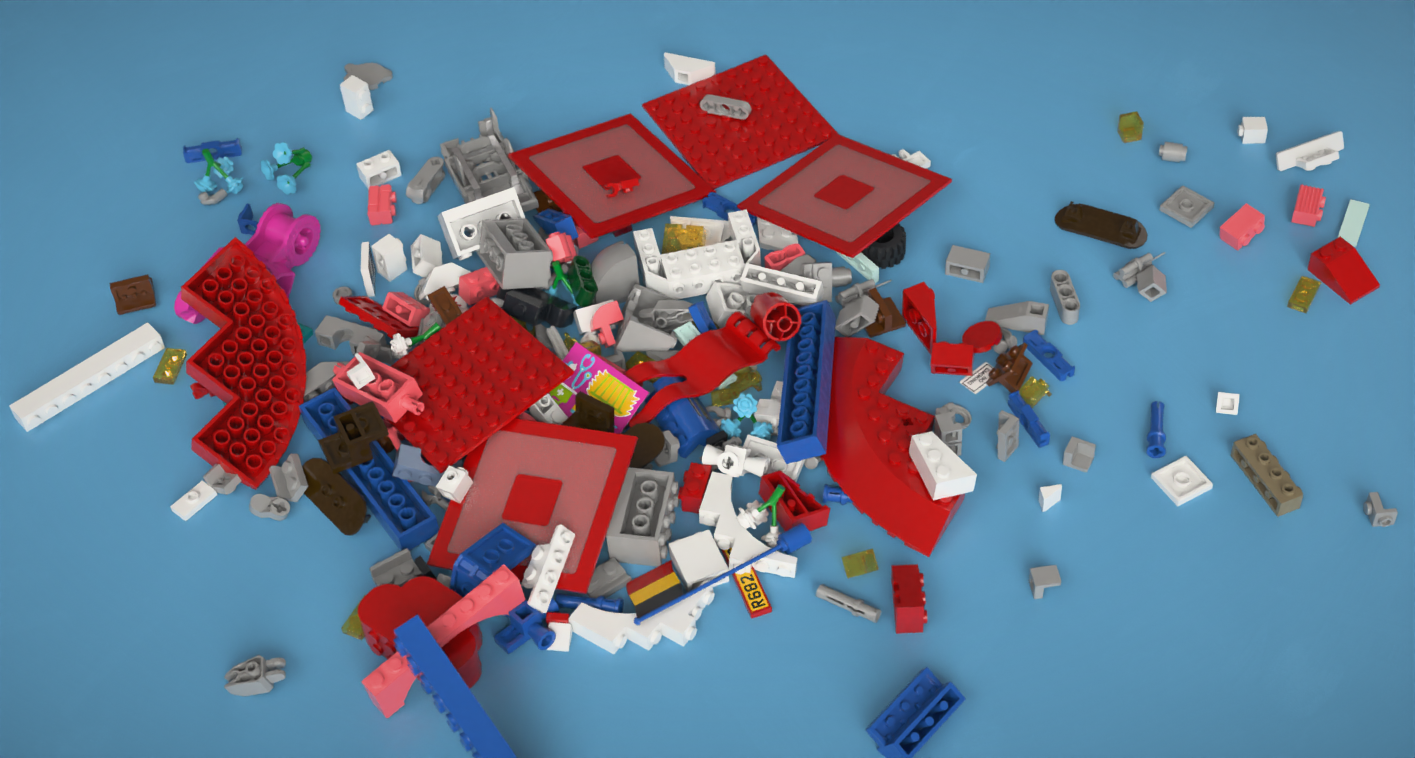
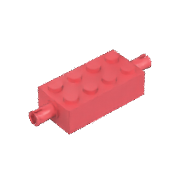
M359 352V355L367 363L375 379L358 390L347 376V371L359 364L356 357L347 365L340 362L337 363L341 368L336 365L334 366L333 372L336 376L332 381L343 397L359 405L373 401L379 414L394 423L407 410L415 415H420L419 411L423 412L424 404L417 401L423 393L413 377Z

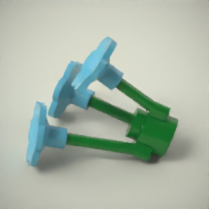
M286 142L276 143L273 157L277 159L278 164L270 165L268 160H261V171L268 181H272L275 179L274 171H277L278 168L290 163L302 166L293 176L284 174L276 178L279 189L283 190L287 195L290 193L294 194L297 191L295 179L306 168L311 166V153L304 147L291 150Z

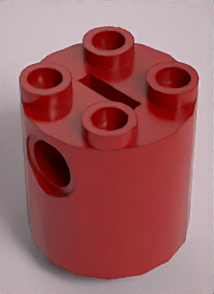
M774 292L758 294L754 298L750 309V318L763 333L772 340L779 342L787 341L794 337L801 325V314L793 304L780 294Z

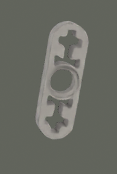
M710 94L705 95L700 102L701 109L708 113L737 119H746L752 111L750 104L745 101ZM722 104L727 105L730 110L723 108Z

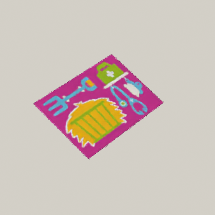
M576 342L563 359V362L574 370V374L548 394L568 417L576 411L575 396L580 391L614 407V433L620 434L649 392Z

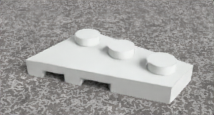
M747 435L743 447L751 448L750 457L769 458L767 474L781 470L797 482L805 459L786 464L777 448V443Z

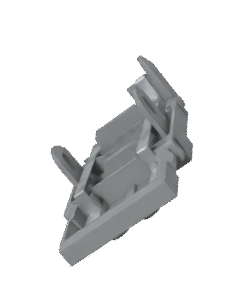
M490 108L491 118L478 121L479 138L474 139L472 137L470 138L471 141L468 142L463 140L461 145L458 138L440 144L445 166L465 204L514 187L523 212L539 207L528 176L520 168L518 169L515 163L508 157V154L515 151L508 138L504 139L499 131L497 117L492 108ZM486 175L488 179L483 181L481 176Z

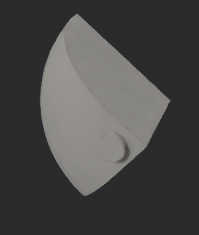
M623 241L604 248L591 263L592 277H594L598 286V291L592 305L612 299L617 301L618 304L626 302L634 284L640 285L636 254Z

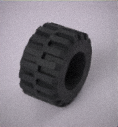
M898 223L861 253L882 269L894 267V264L898 265L900 260L904 259L906 253V232H904V228L900 227Z

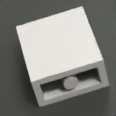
M710 530L697 532L694 535L668 543L670 558L687 592L699 587L705 579L710 581L729 571ZM729 576L714 583L713 587L729 582Z

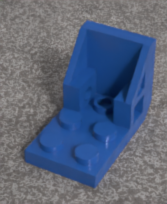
M500 524L459 555L453 564L450 589L462 597L466 596L503 564L509 570L513 569L532 554L536 544L506 524Z

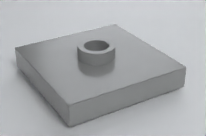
M1182 185L1160 205V211L1192 228L1214 208L1215 203Z

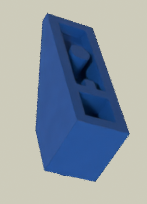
M549 208L533 215V219L548 235L555 232H560V234L566 233V235H571L572 241L579 237L570 215Z

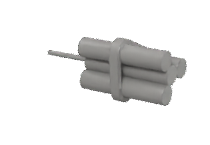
M1165 252L1153 258L1151 253H1147L1140 258H1134L1119 269V271L1115 272L1113 276L1116 280L1123 281V286L1128 288L1137 283V274L1154 266L1152 261L1164 255Z
M873 279L860 284L855 283L851 288L839 292L835 299L837 303L842 305V308H845V306L848 307L853 301L856 302V300L864 297V295L868 296V290L877 288L892 280L876 286Z

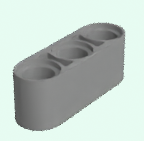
M1056 270L1051 275L1050 292L1061 321L1065 324L1073 325L1079 319L1080 302L1068 272Z

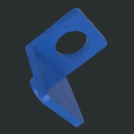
M248 203L243 211L239 213L237 221L242 234L254 235L255 231L247 227L252 225L257 229L259 222L252 220L253 212Z

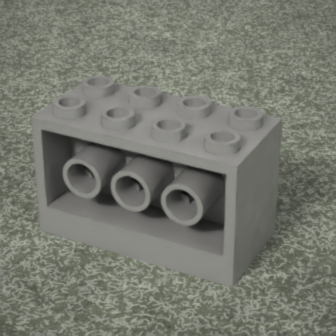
M526 218L482 220L479 257L502 289L548 287V279L551 278L550 262L553 260V253Z
M628 468L606 534L610 559L614 557L620 563L655 567L662 565V561L667 558L668 553L666 543L671 541L672 529L670 526L675 523L676 512L674 509L679 506L680 500L677 494L678 481H675L674 472Z

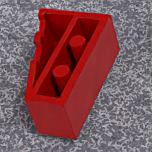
M779 470L761 476L759 495L764 502L769 500L778 485H782L786 489L776 503L777 521L784 531L800 523H803L809 531L827 526L830 508L827 505L822 506L815 500V496L811 493L806 494L802 491L800 485ZM770 505L768 508L772 512V506Z
M918 564L892 565L891 583L896 634L922 633L923 623L928 622L927 610H924V605L926 604L925 591H922L921 586H924L923 573H919Z

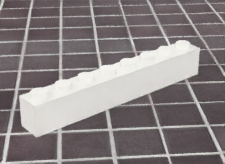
M147 322L11 404L9 407L15 419L28 432L163 350L165 346L162 338Z

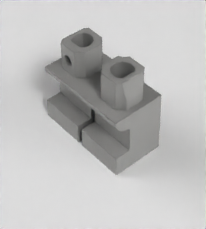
M947 406L937 408L934 434L957 456H960L962 449V426L960 423L955 424V411L950 412Z

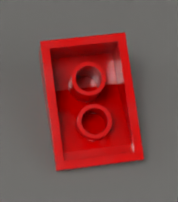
M1341 236L1311 253L1307 270L1350 305L1380 287L1379 282L1355 247Z
M921 282L903 290L902 317L932 355L933 343H936L937 332L935 293L925 282Z

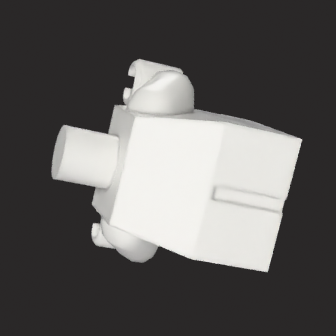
M759 399L757 411L754 413L757 422L761 424L763 422H766V424L771 423L774 431L771 435L778 436L781 403L772 399Z

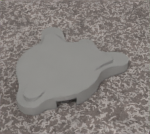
M349 63L345 65V72L348 74L344 77V81L353 75L368 83L369 90L377 89L379 83L383 82L384 84L393 77L390 70L377 63H364L360 65Z

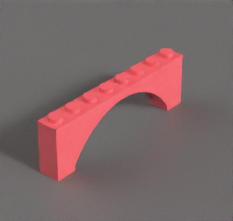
M503 564L431 623L427 629L442 648L457 634L477 622L498 615L509 616L508 612L526 600L519 579ZM398 651L361 681L373 704L387 719L405 705L406 695L418 676L413 675L407 665L409 664L406 660L407 657H401Z

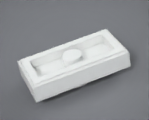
M201 481L170 506L171 510L184 521H187L215 498L217 492L204 481Z

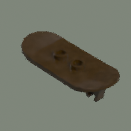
M1071 201L1069 206L1062 208L1055 215V223L1062 230L1124 248L1136 249L1143 246L1147 241L1146 229L1140 222L1114 212L1080 203L1073 204Z
M636 424L623 433L624 435L638 437L629 468L643 469L663 451L665 444L664 434L654 424Z
M312 458L305 462L302 468L308 487L304 494L343 534L347 536L356 534L362 525L368 523L371 518L370 514L366 515V502L362 494L341 473L333 474L326 460Z

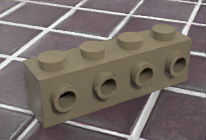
M1256 434L1233 442L1231 457L1276 516L1279 517L1299 509L1303 498L1301 488L1296 486L1291 480L1289 473L1284 471L1278 459L1270 453L1265 442L1260 440Z

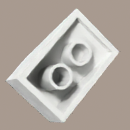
M715 281L706 295L707 304L715 326L725 327L728 318L737 311H740L747 317L745 308L752 305L754 298L758 294L743 291L740 284Z

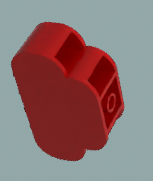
M426 576L413 578L402 587L395 584L379 585L373 588L360 601L358 606V617L366 642L376 655H382L388 660L397 652L393 641L396 628L416 615L428 627L463 597L434 578ZM478 622L457 634L441 648L469 689L479 680L482 673L478 651L482 646L483 638Z

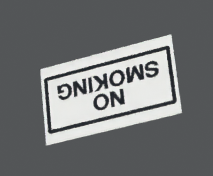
M984 362L973 371L972 376H966L959 383L976 395L987 386L988 374L994 367Z

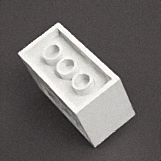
M513 187L441 212L437 217L453 259L458 258L461 261L473 256V252H476L477 255L479 254L482 220H499L501 217L502 219H524L525 215ZM465 230L469 231V237L464 234Z

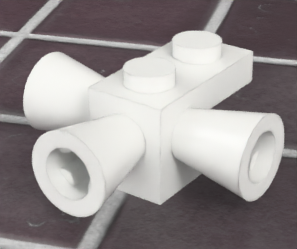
M707 444L703 452L702 464L718 465V468L723 473L733 477L744 476L746 473H752L761 477L767 475L769 458L750 457L751 448L727 444L725 451H722Z

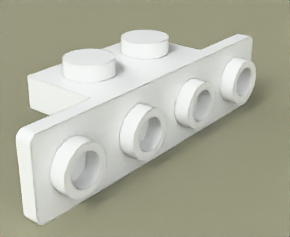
M1337 131L1277 152V170L1283 171L1298 166L1306 171H1311L1317 166L1331 164L1332 161L1339 159L1338 151L1344 149L1342 132Z
M562 525L556 526L550 544L536 545L531 554L532 558L528 568L524 572V579L521 584L527 589H532L528 605L541 613L547 612L575 537L573 532Z

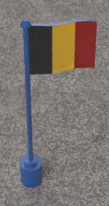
M800 523L779 534L777 546L684 595L681 582L673 571L672 560L627 583L626 588L636 610L637 617L634 618V624L640 625V622L777 550L790 554L812 542L808 528L803 523Z

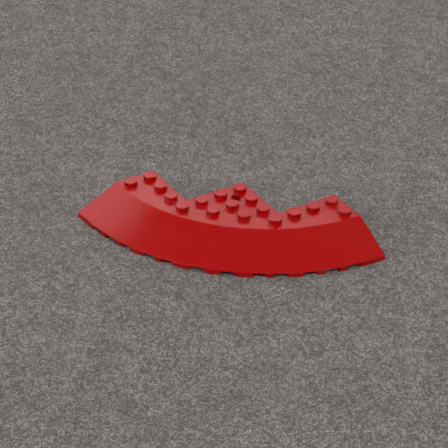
M235 237L181 286V299L220 328L214 336L186 361V373L227 404L192 438L191 450L210 465L220 464L226 473L237 474L242 480L240 483L257 490L270 475L269 468L276 466L285 453L296 430L301 414L299 406L304 402L306 387V354L302 332L298 325L295 311L292 309L284 289H281L275 276L267 270L266 265L256 258L254 252Z
M835 337L826 454L820 455L822 461L824 460L830 477L839 484L843 493L853 501L852 504L860 513L867 514L872 519V523L876 526L880 525L887 530V534L891 537H898L904 541V545L930 557L965 497V493L933 500L909 454L912 435L932 431L935 416L885 395L902 369L904 353L869 338Z

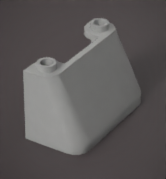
M635 283L621 312L624 320L618 323L615 349L621 352L668 351L670 348H674L678 338L675 337V332H664L644 324V321L651 320L652 317L640 318L639 312L643 309L654 308L658 300L675 299Z

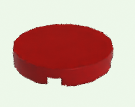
M978 322L964 332L962 342L974 345L975 353L987 352L992 349L991 346L994 344L997 346L1000 343L1002 330L996 322Z

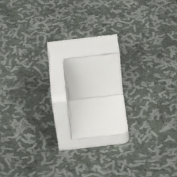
M356 353L355 357L359 364L347 371V376L359 390L374 380L375 376L359 353Z

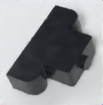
M499 285L496 298L504 301L502 309L508 315L533 326L547 321L552 326L565 328L572 324L574 319L573 312L577 309L576 305L537 288L502 289Z

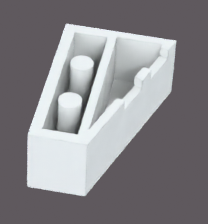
M932 431L912 435L909 454L933 500L974 490L977 474Z

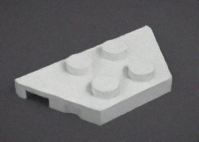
M670 216V224L682 250L732 241L728 221Z
M757 217L760 248L782 251L788 245L798 244L797 234Z

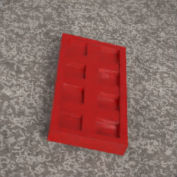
M343 296L339 300L338 304L345 307V311L358 315L360 320L373 324V328L386 332L387 336L392 339L393 335L400 333L403 338L409 337L410 339L418 335L419 327L408 326L384 311L381 304L367 296Z

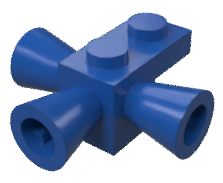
M552 598L547 612L559 613V607ZM525 600L508 612L509 616L504 615L510 618L511 624L496 634L494 640L509 655L531 638L540 650H546L554 643L556 634L542 625L541 620L546 619L547 612H539L528 605V602Z

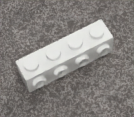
M746 263L740 279L743 291L754 294L778 293L790 303L802 306L821 302L824 294L821 281Z

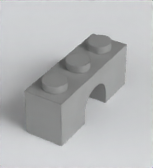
M326 315L315 330L318 345L334 350L342 342L349 341L352 354L355 356L360 341H363L365 336L373 339L378 330Z

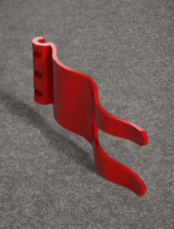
M737 311L728 318L725 327L698 335L674 356L665 360L647 361L633 366L623 375L636 384L656 377L683 376L687 380L669 384L659 390L645 407L629 421V427L631 428L640 423H649L662 409L676 400L699 397L710 393L736 371L764 362L768 359V354L772 349L778 352L781 346L763 333L743 313Z

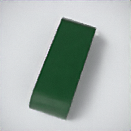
M575 256L567 272L568 280L576 303L581 307H588L594 301L598 286L594 277H592V268L589 260L583 256Z

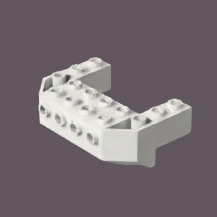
M747 209L728 213V224L732 241L661 255L652 228L633 231L635 250L643 274L644 287L678 300L708 294L715 281L741 285L740 279L746 263L761 266L760 247Z

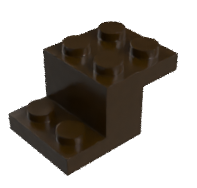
M580 391L575 396L576 411L561 425L614 433V407Z
M371 401L333 416L338 433L320 439L318 442L333 474L373 459L369 443L385 437L389 433L374 402Z

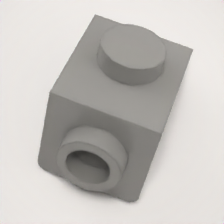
M669 430L662 432L665 439L664 448L654 460L659 467L676 462L678 459L680 443L678 438L674 437Z
M215 464L203 476L206 483L216 490L217 493L226 495L232 493L242 481L237 474L226 473L220 464Z
M1378 492L1369 493L1363 507L1364 513L1369 516L1372 527L1394 525L1398 514L1397 509H1384Z

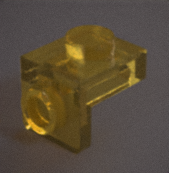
M750 366L734 373L737 376V380L730 384L733 394L737 395L752 386L758 392L762 390V377L758 371H754Z
M1033 376L1019 389V394L1031 408L1045 394L1049 397L1052 395L1047 390L1050 386L1041 378L1037 381Z

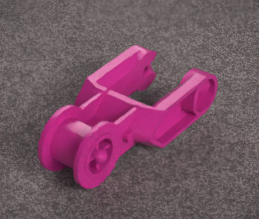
M276 203L267 208L257 224L255 234L245 244L254 252L256 258L266 265L267 270L275 276L277 283L281 289H284L288 298L295 278V273L291 269L294 266H300L307 262L316 251L320 239V224L316 217L309 214L301 215L296 219L288 205ZM220 247V248L209 258V260H208L207 262H209V261H210L220 250H222L224 247ZM180 291L175 300V314L179 318L193 324L202 322L206 317L181 299Z

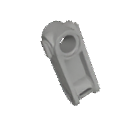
M430 158L413 180L409 182L406 196L412 199L413 203H426L445 178L443 170L444 161L442 158Z

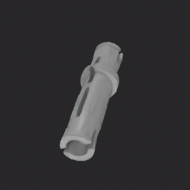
M821 584L817 589L816 597L846 609L856 617L861 616L876 623L881 616L880 609L865 604L862 599L856 600L824 584Z

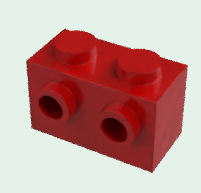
M945 341L933 343L930 364L932 374L972 376L975 356L974 345L968 343L950 344Z
M691 462L689 470H685L684 486L680 487L678 492L682 511L699 514V509L712 473L711 465Z

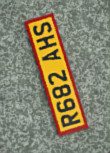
M732 548L728 550L721 549L728 568ZM753 566L750 573L731 574L751 619L772 612L770 602Z

